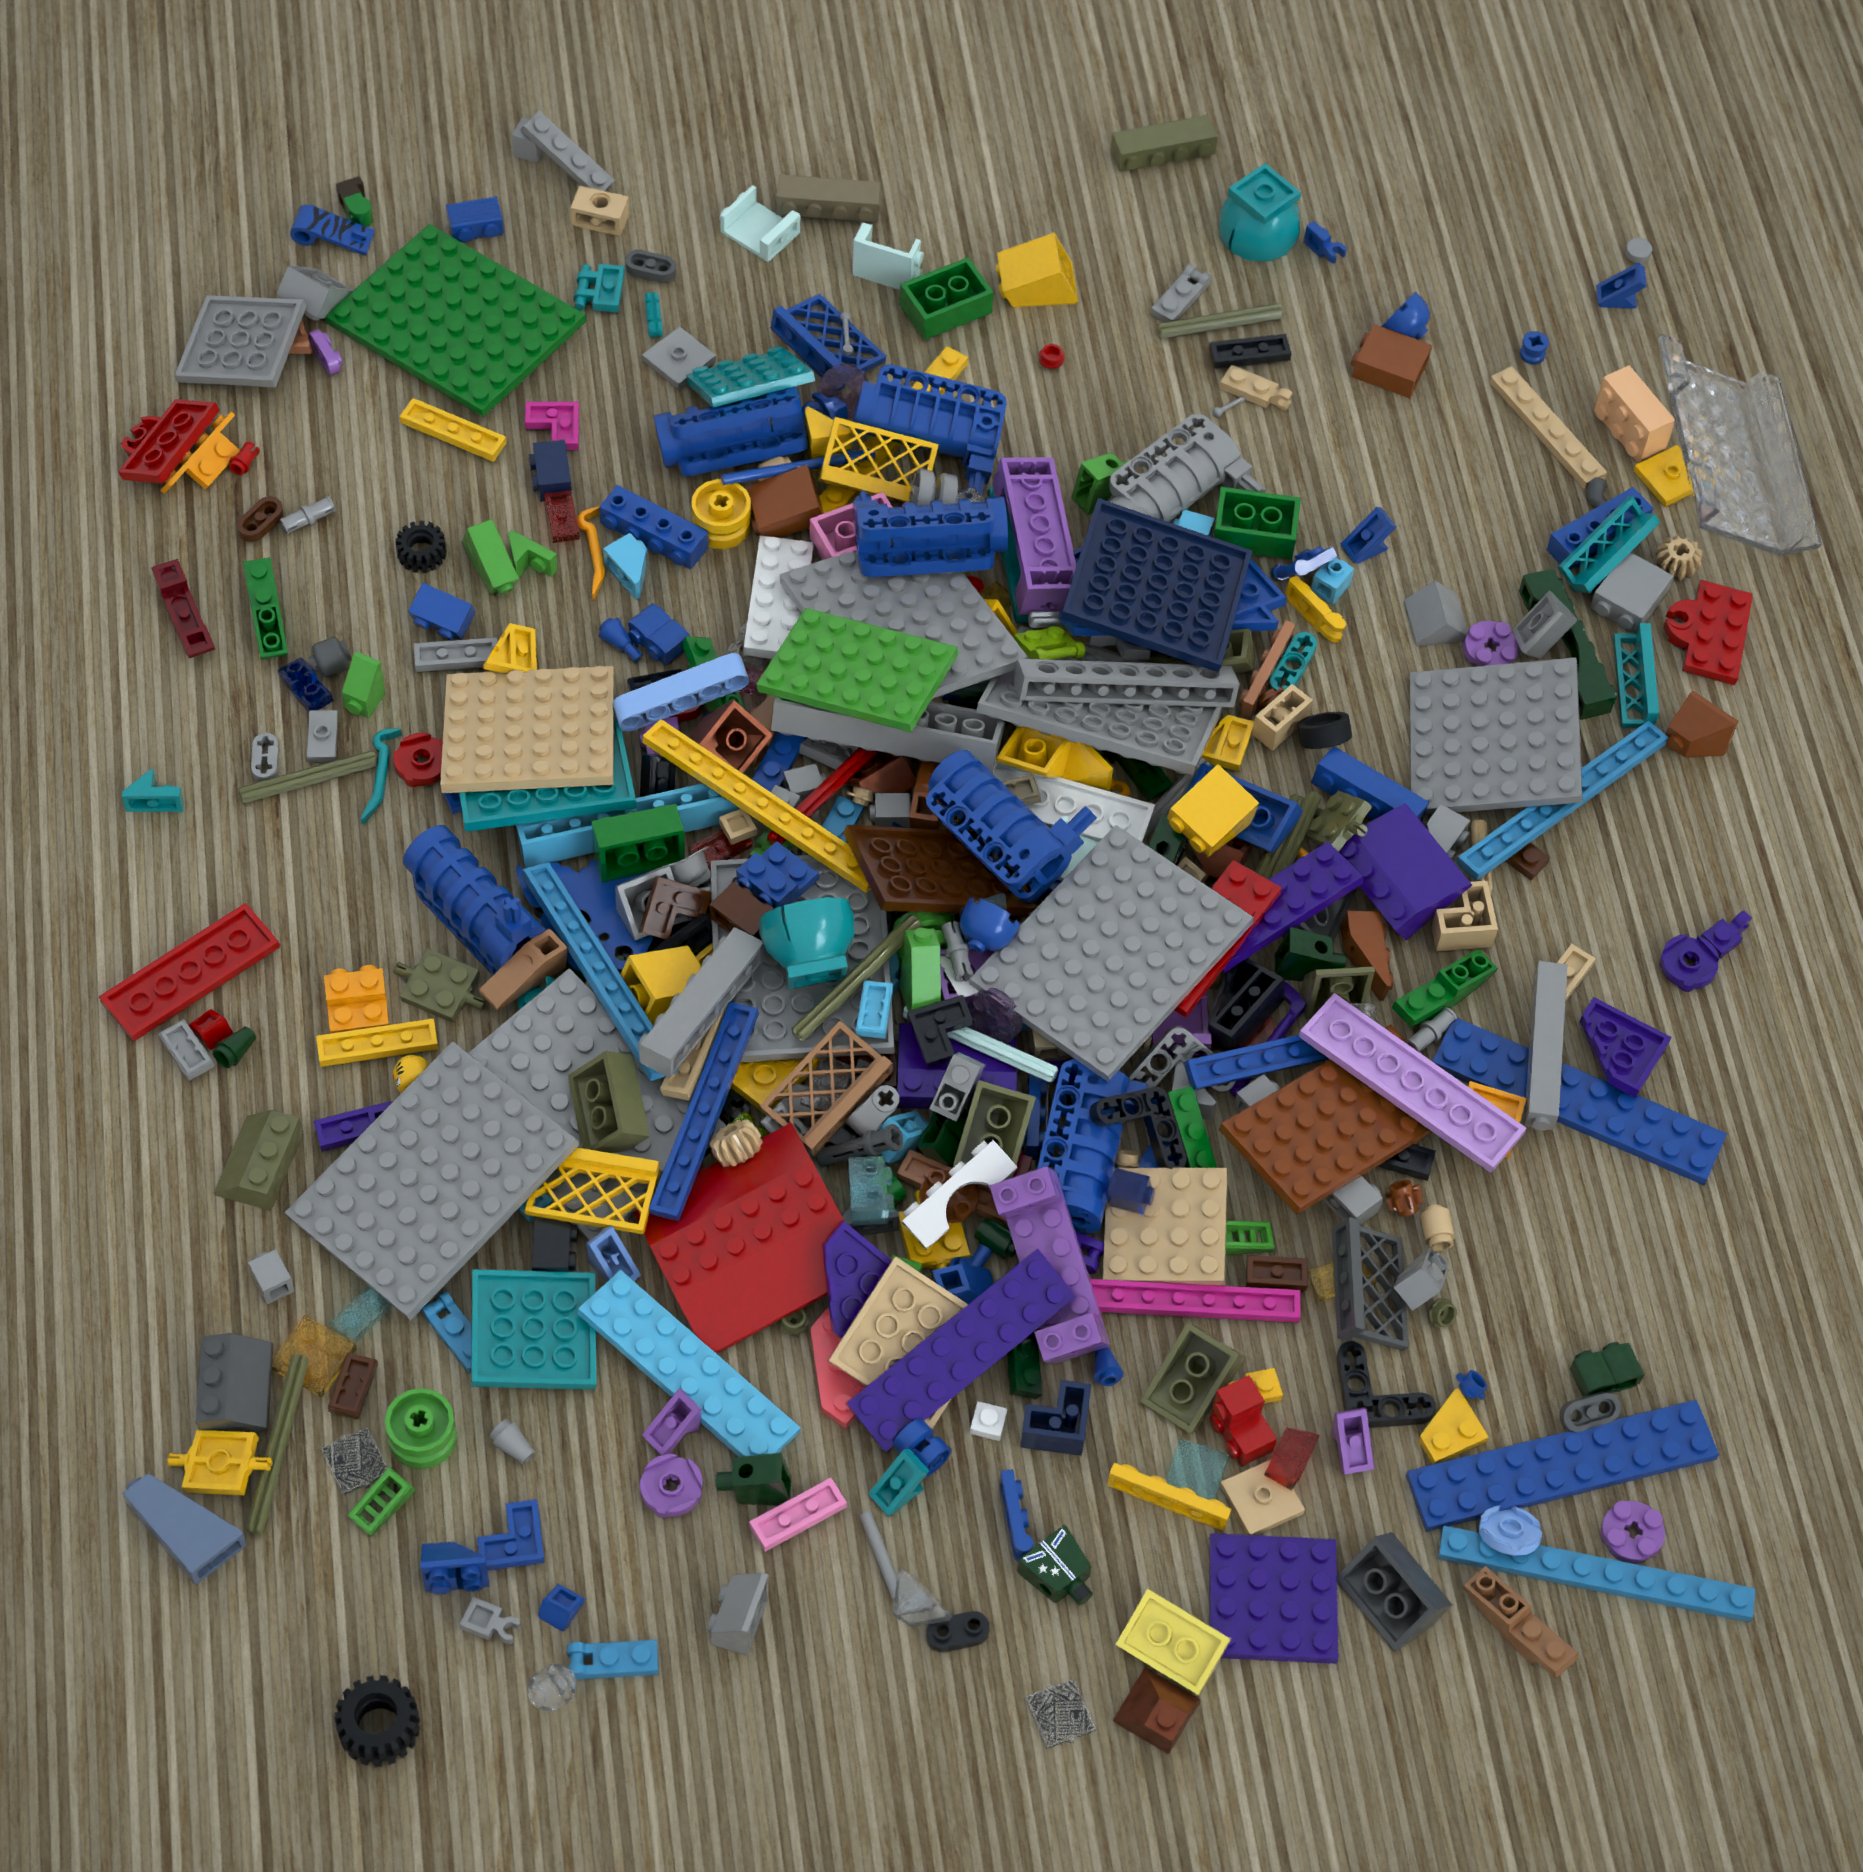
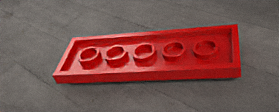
M1234 860L1211 889L1253 916V924L1173 1010L1187 1018L1245 942L1249 933L1258 925L1266 911L1271 908L1282 892V887Z
M244 903L100 995L99 999L106 1010L134 1042L279 949L280 944L251 908Z

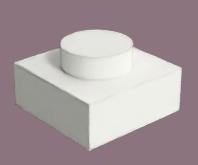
M978 1401L970 1434L1000 1441L1008 1409Z

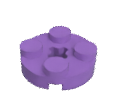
M1481 621L1472 625L1462 645L1467 661L1471 665L1475 663L1477 666L1513 663L1519 649L1515 635L1511 632L1510 626L1505 622L1497 623L1495 621ZM1491 643L1496 648L1493 652L1490 648L1485 647V645Z
M664 1454L651 1460L645 1467V1472L640 1480L641 1497L645 1505L655 1512L658 1517L668 1518L684 1515L701 1501L703 1488L702 1474L692 1460L688 1458L685 1460L684 1458L677 1457L676 1454ZM671 1479L673 1483H680L676 1491L671 1492L664 1489L667 1480Z
M1618 1501L1606 1513L1600 1529L1601 1539L1603 1543L1605 1541L1606 1546L1610 1549L1609 1553L1619 1561L1632 1564L1643 1563L1645 1560L1657 1555L1665 1539V1528L1662 1523L1663 1517L1659 1511L1652 1509L1644 1503ZM1625 1527H1636L1641 1535H1636L1635 1539L1630 1538V1534L1628 1531H1625Z

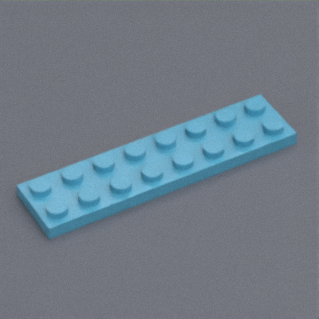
M620 1270L578 1308L577 1314L670 1397L678 1389H682L702 1409L700 1423L738 1457L779 1453L800 1433L801 1427L623 1271Z

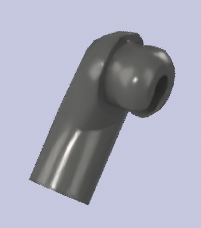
M1598 477L1593 478L1588 483L1587 500L1595 508L1607 502L1603 497L1604 488H1607L1606 481Z

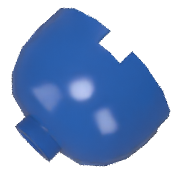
M1415 291L1381 327L1420 340L1428 331L1425 327L1430 320L1428 304Z
M970 898L960 916V928L963 936L969 941L968 946L977 952L983 953L984 950H1001L1010 944L1020 928L1019 922L1016 920L1013 924L1008 920L1011 914L995 904L982 899L979 904L973 903L974 898Z

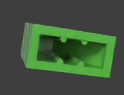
M493 519L467 528L461 543L490 595L496 592L499 595H503L512 591L519 578Z
M934 928L905 930L899 988L908 1011L941 1002L940 944Z

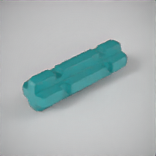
M648 292L645 294L648 333L652 338L661 337L663 329L659 295L656 292Z

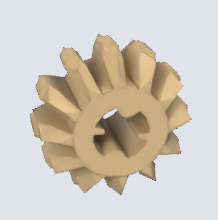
M1677 534L1673 539L1666 537L1657 548L1656 566H1659L1662 570L1673 576H1677L1680 581L1684 577L1691 579L1701 566L1702 550L1697 548V542H1689L1688 536L1684 539H1681Z
M737 1120L724 1128H720L719 1132L711 1137L712 1140L709 1144L714 1157L717 1158L723 1167H728L730 1165L736 1166L738 1163H744L748 1158H753V1154L760 1151V1145H762L763 1141L760 1132L749 1120Z

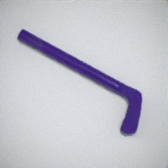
M1285 980V1001L1291 1007L1266 1042L1283 1039L1306 1008L1304 999ZM1254 1077L1236 1081L1229 1090L1231 1095L1236 1097L1237 1092L1246 1087Z

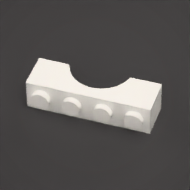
M994 1140L989 1144L985 1141L979 1144L971 1152L974 1157L966 1165L960 1161L948 1172L951 1176L948 1181L943 1185L938 1181L926 1192L928 1198L921 1205L916 1201L903 1212L906 1216L902 1221L903 1225L926 1250L949 1230L946 1206L950 1197L958 1189L971 1184L990 1187V1185L1006 1180L1017 1170L1018 1167Z

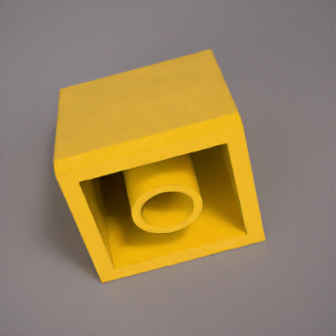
M1055 232L997 253L998 264L995 267L1001 279V284H998L1002 298H1007L1012 307L1075 304L1079 302L1073 263Z
M1217 764L1170 808L1167 819L1170 826L1177 833H1183L1189 839L1191 846L1197 852H1203L1209 857L1252 823L1259 802Z
M682 946L629 955L620 975L654 1026L657 1017L661 1013L665 1014L670 1007L673 997L677 993L681 994L686 987L689 977L692 974L696 975L701 969V965L690 947Z

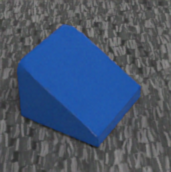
M558 1584L543 1599L538 1617L557 1629L565 1631L582 1607L585 1598Z

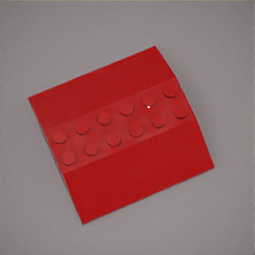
M792 1123L761 1138L763 1143L760 1145V1151L753 1154V1158H748L744 1163L741 1162L736 1166L723 1167L718 1161L699 1171L679 1221L652 1215L649 1212L644 1232L647 1242L695 1335L716 1354L828 1295L823 1244L844 1219ZM636 1210L634 1214L639 1222L641 1214Z

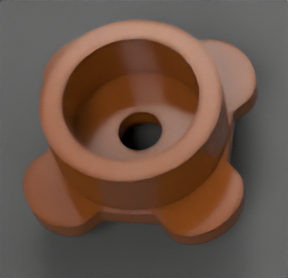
M1272 688L1261 695V704L1257 708L1259 710L1265 708L1284 689L1280 688L1275 691Z

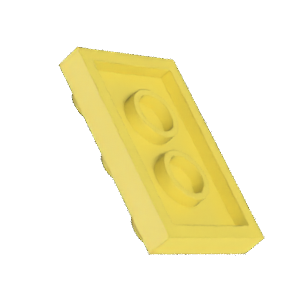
M1147 1589L1115 1645L1195 1694L1200 1695L1230 1643L1231 1638L1152 1590Z

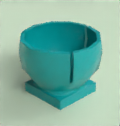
M1266 163L1228 188V198L1224 201L1220 210L1219 223L1220 238L1227 249H1231V253L1250 261L1269 262L1285 256L1296 244L1300 234L1299 206L1296 202L1300 200L1301 192Z
M825 897L783 905L786 922H784L783 907L781 906L764 913L759 918V933L766 952L787 970L786 982L788 990L842 980L847 975L848 966L845 955L855 936L854 914L849 901L846 899Z

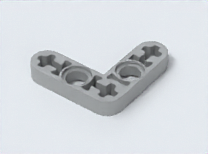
M1177 1025L1172 1026L1135 1065L1127 1077L1129 1081H1132L1135 1077L1140 1080L1146 1074L1141 1069L1146 1066L1150 1073L1156 1076L1154 1079H1151L1148 1075L1143 1083L1148 1084L1147 1089L1156 1087L1179 1060L1186 1062L1192 1059L1196 1051H1204L1207 1056L1214 1053L1186 1028ZM1174 1033L1177 1035L1184 1033L1182 1037L1185 1041L1182 1046L1176 1044L1171 1049L1172 1052L1176 1053L1173 1057L1161 1048L1164 1043L1168 1048L1173 1044L1174 1040L1171 1037ZM1158 1053L1166 1057L1165 1066L1159 1070L1152 1068L1150 1064L1152 1056ZM1235 1081L1212 1086V1088L1225 1092L1233 1087Z

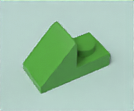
M513 530L508 533L512 563L518 578L528 566L550 577L558 570L557 553Z

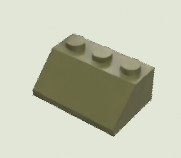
M604 1051L568 1075L583 1149L613 1153L631 1149L650 1137L633 1055Z
M978 1080L953 1167L960 1161L966 1165L974 1157L971 1152L983 1141L989 1144L993 1140L1016 1165L1036 1097ZM1014 1172L1006 1180L1013 1178Z
M274 1110L247 1116L214 1190V1195L271 1211L304 1135L300 1117Z

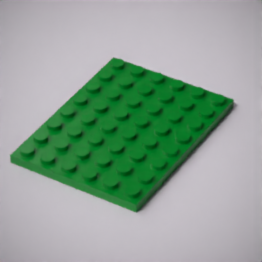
M430 224L325 316V321L328 325L482 417L492 410L587 322L586 314Z

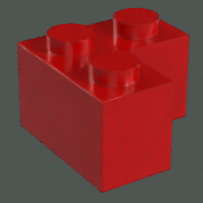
M1249 1375L1216 1391L1210 1416L1213 1429L1216 1433H1221L1226 1441L1225 1447L1232 1459L1236 1458L1241 1467L1273 1452L1277 1438L1261 1414L1265 1400Z

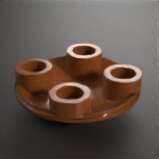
M934 1169L929 1172L928 1177L923 1181L919 1190L920 1204L928 1198L926 1192L934 1184L940 1181L943 1185L951 1178L948 1173L950 1170ZM975 1184L966 1185L958 1189L950 1197L946 1206L948 1223L964 1221L975 1212L979 1203V1192Z

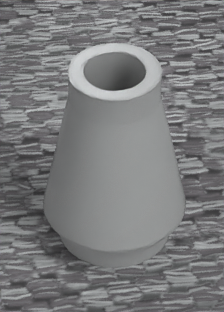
M508 1419L499 1423L489 1435L493 1440L492 1444L518 1460L522 1465L529 1461L536 1452L530 1446L515 1422L511 1423Z

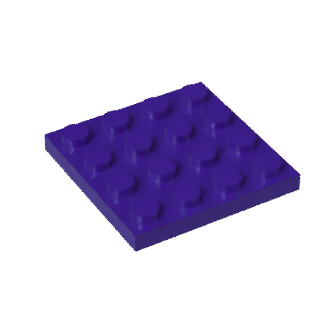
M1210 1533L1209 1626L1231 1638L1221 1658L1337 1664L1336 1539Z

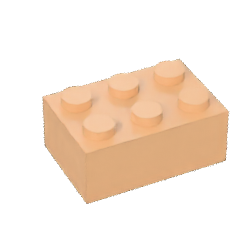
M1630 365L1604 376L1594 408L1598 419L1605 423L1610 429L1612 436L1620 441L1625 447L1627 454L1633 457L1637 463L1665 451L1675 423L1673 416Z

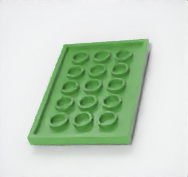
M805 608L757 682V690L760 693L912 732L959 655L958 647Z

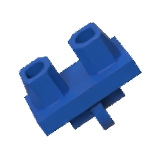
M820 392L812 393L814 401L806 402L801 410L804 421L805 408L807 406L833 420L834 417L848 419L845 402H839L836 396L825 397Z

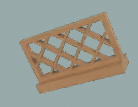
M839 1021L759 1107L781 1127L788 1124L784 1119L790 1118V1123L794 1126V1118L811 1117L812 1127L807 1133L802 1136L798 1131L796 1132L807 1152L814 1157L845 1124L850 1115L893 1072V1063L884 1055L878 1054L844 1023ZM840 1031L850 1039L849 1049H832V1039ZM853 1042L860 1048H853ZM829 1044V1050H823ZM867 1053L874 1061L867 1068H854V1054ZM850 1054L851 1069H833V1055ZM829 1055L830 1070L812 1071V1061L817 1056ZM809 1065V1071H803ZM855 1074H861V1075L855 1080ZM830 1075L831 1090L813 1091V1076ZM834 1075H852V1084L848 1089L834 1090ZM797 1077H809L810 1091L792 1092V1082ZM789 1086V1093H783ZM835 1095H841V1096L835 1101ZM831 1096L832 1106L827 1111L814 1112V1097ZM810 1097L811 1112L793 1113V1098ZM789 1098L790 1113L777 1114L770 1108L776 1099ZM815 1117H821V1118L815 1123Z

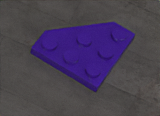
M1593 997L1579 1022L1608 1083L1636 1098L1672 1037Z
M845 1221L839 1223L823 1244L832 1333L842 1339L892 1261Z

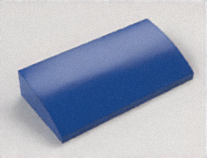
M1202 763L1186 793L1214 767ZM1230 775L1259 802L1252 823L1236 835L1235 838L1273 853L1294 828L1303 810L1295 801Z

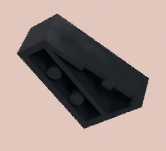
M1249 958L1234 966L1230 974L1228 973L1223 992L1219 995L1208 1022V1030L1211 1033V1045L1223 1052L1242 1048L1285 1000L1284 978Z

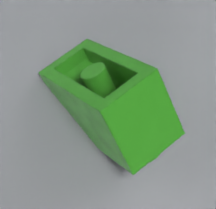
M356 651L342 690L344 708L354 715L360 714L369 718L386 694L380 661Z

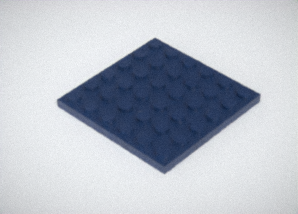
M1098 498L1060 619L1219 672L1223 663L1252 550Z

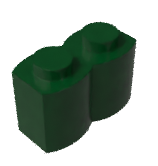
M964 1108L958 1121L933 1111L930 1124L922 1132L918 1141V1148L930 1159L953 1168L969 1111Z
M1612 1342L1603 1347L1602 1351L1593 1353L1591 1350L1583 1351L1575 1356L1570 1367V1371L1582 1396L1600 1391L1608 1393L1620 1392L1639 1385L1644 1377V1372L1630 1343L1619 1344V1342Z

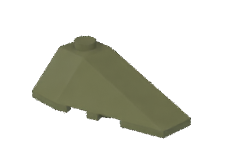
M1250 628L1232 630L1222 666H1232L1236 674L1254 671L1255 651ZM1151 650L1149 660H1144L1160 664L1195 665Z

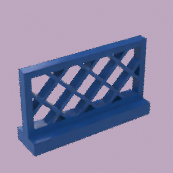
M821 294L788 309H785L783 306L774 309L770 329L836 392L845 388L846 381L886 362L887 356L850 321H848L849 337L855 338L858 341V344L850 343V345L853 347V351L857 352V357L842 354L845 343L843 341V321L840 319L841 313ZM819 304L825 312L813 311L810 308ZM793 316L806 317V321H797ZM809 318L824 320V325L808 323ZM827 321L837 322L842 328L827 326ZM809 331L821 332L822 338L814 337ZM826 333L838 335L841 338L840 341L826 339L825 335ZM825 346L839 348V354L830 352ZM861 352L872 354L875 358H861L860 354ZM842 362L856 364V367L849 370Z

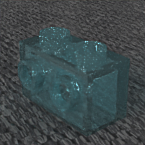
M885 1156L848 1158L852 1226L888 1224L889 1212H894L893 1194L887 1193V1185H892L891 1167H885Z

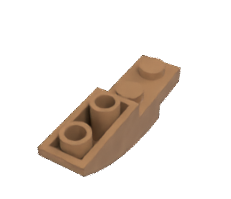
M1486 1566L1463 1585L1465 1592L1493 1627L1532 1665L1537 1662L1556 1679L1578 1660V1652L1532 1613V1606Z

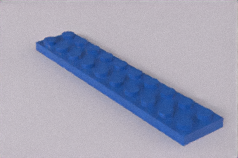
M1457 1018L1450 1024L1432 1062L1453 1077L1468 1084L1472 1081L1526 1098L1529 1048ZM1562 1063L1559 1117L1557 1122L1705 1185L1727 1133L1639 1095L1635 1098L1604 1080Z
M1693 1400L1616 1419L1614 1422L1581 1432L1567 1431L1409 1470L1406 1473V1479L1425 1531L1429 1532L1441 1529L1443 1525L1453 1526L1481 1519V1516L1487 1509L1495 1506H1500L1499 1511L1510 1510L1512 1507L1525 1508L1717 1460L1719 1453L1698 1401Z

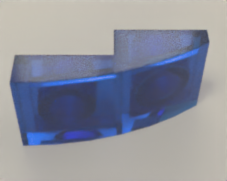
M302 657L277 670L286 686L308 713L309 711L319 710L334 701L332 693L317 679L315 670Z

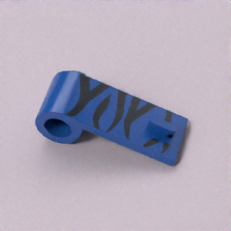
M309 204L302 205L298 209L290 236L301 245H311L315 242L316 237L366 256L375 230Z

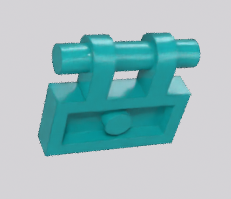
M599 264L597 272L591 271L590 265H582L581 271L577 274L578 289L575 290L573 298L575 308L583 311L588 302H593V310L619 312L625 266ZM591 284H596L595 289H588Z

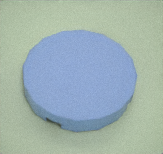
M1495 1506L1483 1513L1479 1523V1534L1482 1540L1492 1549L1516 1556L1534 1552L1540 1545L1542 1538L1541 1525L1529 1512L1519 1507L1499 1511L1500 1506Z

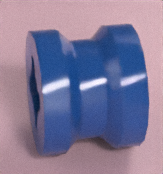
M1531 331L1524 336L1520 349V357L1524 362L1534 365L1541 363L1545 359L1549 344L1546 335L1538 331Z

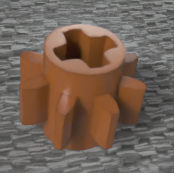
M1400 1180L1389 1186L1390 1192L1386 1193V1202L1390 1212L1397 1210L1399 1216L1405 1217L1419 1211L1418 1204L1423 1203V1195L1419 1184L1412 1186L1410 1180Z

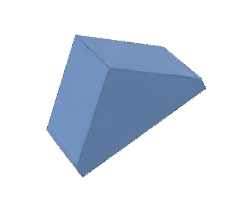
M609 1226L586 1243L588 1263L606 1282L620 1270L633 1281L641 1276L613 1226Z

